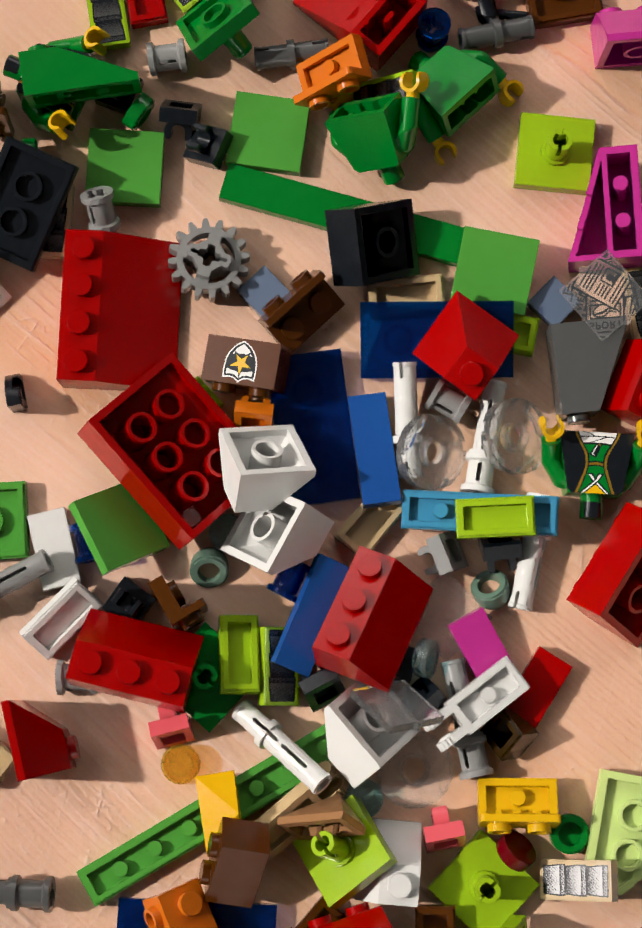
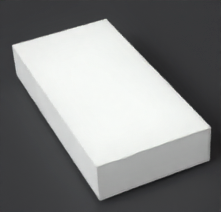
M61 507L28 515L27 520L34 552L36 554L41 549L45 550L55 569L54 572L40 577L43 591L62 588L74 576L83 583L66 508Z
M74 576L19 633L49 661L83 626L90 609L99 610L103 603Z

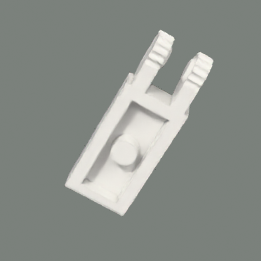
M506 655L443 703L444 707L423 722L421 726L428 732L437 728L448 716H453L459 727L444 735L436 744L438 749L444 752L465 735L468 736L474 733L526 692L530 685Z

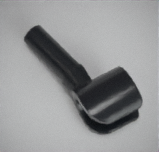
M479 0V6L475 7L477 19L482 25L489 24L490 19L510 20L529 15L526 11L497 9L495 0Z

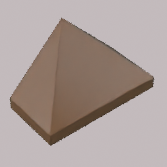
M340 793L280 816L277 821L279 827L298 840H311L315 835L321 837L319 832L324 830L338 837L365 835L366 829L365 825Z

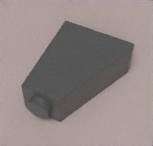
M622 316L621 318L550 324L547 328L545 335L556 415L559 414L562 420H567L568 425L591 422L590 417H594L600 411L627 326L626 316L624 322ZM611 321H612V324H613L614 321H616V322L614 323V325H615V328H614V329H610V322H611ZM596 322L597 325L601 326L600 330H596ZM603 322H608L609 327L607 329L602 328ZM602 331H612L611 333H602V334H597V333H596V332H602Z

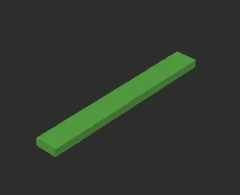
M325 724L294 742L317 764L321 763V761L329 760ZM270 756L235 777L242 819L288 793L301 782L275 756ZM199 800L194 801L76 872L95 907L205 842Z

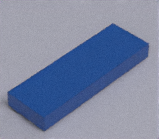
M385 392L349 396L348 408L363 509L401 504L402 499Z
M317 553L271 658V662L303 676H310L315 664L312 646L348 572V566Z

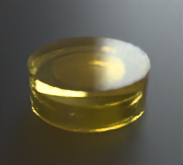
M185 744L170 747L164 753L161 760V770L164 776L175 784H185L192 781L198 775L201 768V759L198 752L193 747Z

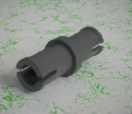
M531 15L500 21L499 18L490 19L489 24L458 28L460 50H473L488 46L498 49L503 48L504 43L535 39L534 20Z
M328 38L297 43L294 42V39L286 40L287 44L254 47L256 70L261 71L281 67H290V70H295L296 65L329 47Z

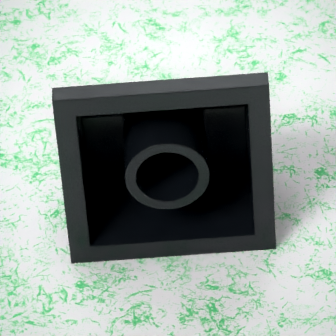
M412 198L325 210L334 286H368L420 274Z

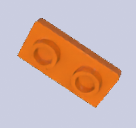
M351 33L296 65L303 91L293 97L294 104L309 107L312 111L322 110L332 104L331 100L340 95H348L358 91L360 84L373 78L361 35Z
M198 877L142 901L145 908L144 919L148 928H218L209 904L205 902V894L201 884H199Z

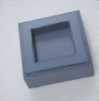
M265 265L237 290L238 295L260 318L265 314L262 308L277 295L283 298L289 292Z
M553 276L528 301L527 306L549 326L550 324L562 323L577 307L576 303L580 302L573 295L571 303L572 295L562 293H571V291L567 292V288Z

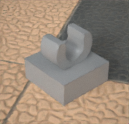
M456 532L441 533L426 539L428 545L421 547L417 551L419 556L430 553L434 559V566L424 570L426 575L439 573L442 576L469 566L459 540H457Z

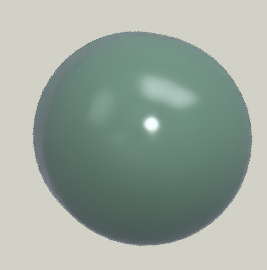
M206 547L194 554L190 564V575L196 584L206 588L217 587L224 583L228 577L229 564L222 551L213 547ZM206 563H212L218 566L220 571L215 577L207 578L201 574L199 567Z
M486 570L473 579L471 593L479 606L488 610H496L508 602L511 595V587L503 572L495 570V573H490L489 570ZM493 580L500 584L498 589L492 593L485 594L481 592V586L485 581Z

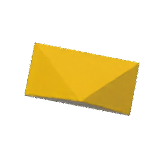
M234 770L195 776L206 853L211 832H218L222 817L242 820Z

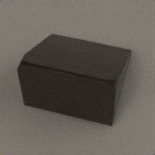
M505 707L486 722L480 730L486 734V741L501 761L519 758L539 735V732L531 724L508 707Z

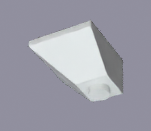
M293 424L219 428L218 436L223 486L234 513L273 510L315 477L316 468Z
M289 496L273 510L255 511L252 513L241 512L220 550L273 576L315 557L334 521L309 504Z
M359 681L352 684L324 708L328 759L354 789L378 771L421 730L390 692L382 691Z
M372 818L398 862L351 899L375 904L418 907L422 823Z

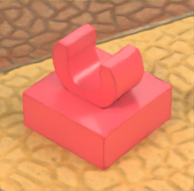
M158 707L160 720L148 722L150 736L157 750L195 740L193 727L187 713L178 715L177 711Z
M446 805L431 808L433 826L423 827L426 852L432 853L465 846L466 834L463 821L450 822Z

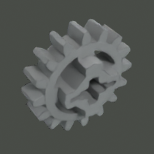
M204 218L201 228L197 229L190 222L188 223L189 234L186 235L180 231L176 233V240L179 245L170 244L169 253L176 257L168 259V268L177 269L172 273L173 283L183 281L181 286L183 294L187 293L190 289L194 290L196 301L200 300L202 294H208L211 303L215 301L216 293L220 292L227 299L230 296V286L235 289L241 287L242 282L238 276L247 277L249 268L242 264L249 262L250 253L241 252L246 246V240L244 238L234 239L237 230L235 227L226 232L223 230L222 220H219L215 227H210L208 219ZM208 238L199 244H194V242L200 239ZM222 242L230 249L234 259H232V255L224 252L221 246ZM208 255L214 256V261L211 262L210 266L203 264V260H206ZM184 262H186L187 266L193 267L196 273L195 279L187 272ZM220 276L225 277L221 281L210 283V281Z

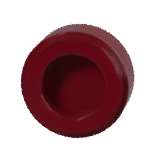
M511 830L512 833L504 834L497 841V852L505 865L512 870L523 872L535 862L536 852L531 842L523 834Z

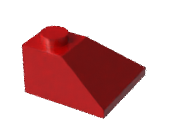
M456 291L412 354L476 401L502 365L519 335L463 294Z
M6 700L1 702L18 782L77 767L75 759L80 758L79 744L75 735H69L68 728L23 700Z

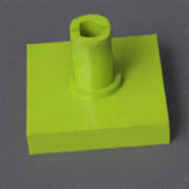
M521 112L513 188L586 196L591 177L596 120Z
M355 795L348 797L346 802L365 825V835L338 837L324 830L319 832L321 837L315 835L311 840L296 839L293 841L296 850L327 905L335 910L398 862L362 801Z
M479 829L427 887L445 905H455V915L469 928H500L507 918L521 907L540 884L526 871L518 872L505 865L498 855L496 843L483 830Z

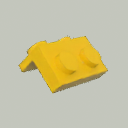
M478 778V828H487L488 834L495 835L512 833L511 828H527V833L531 835L551 834V828L557 829L561 824V814H558L557 778Z

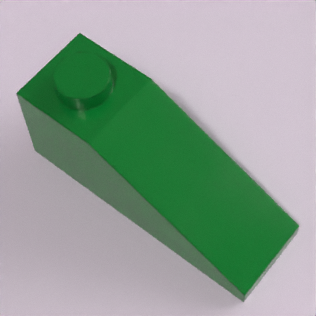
M34 45L28 48V51L18 52L24 97L30 109L142 93V86L137 71L48 45Z

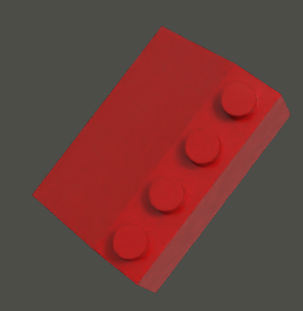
M65 230L56 380L62 388L126 390L171 352L178 359L182 280L173 283L172 273L177 269L168 268V259L176 257L169 253L170 244L179 245V243L102 230Z
M172 352L89 419L77 433L179 550L196 538L231 506L223 486L218 433L219 428H234L237 426Z

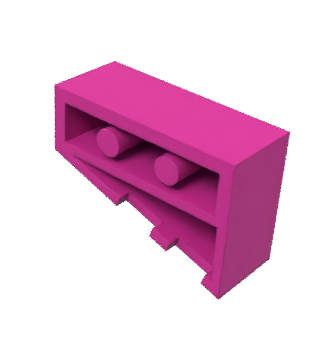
M637 144L598 148L572 251L568 259L569 273L587 272L589 267H591L589 271H592L597 262L598 265L594 271L598 269L600 264L602 265L598 271L603 266H605L603 270H606L607 267L613 270L615 268L599 260L600 258L603 260L610 259V256L613 260L609 261H612L614 266L618 265V268L619 266L621 269L642 267V203ZM608 253L607 258L604 259L602 256Z

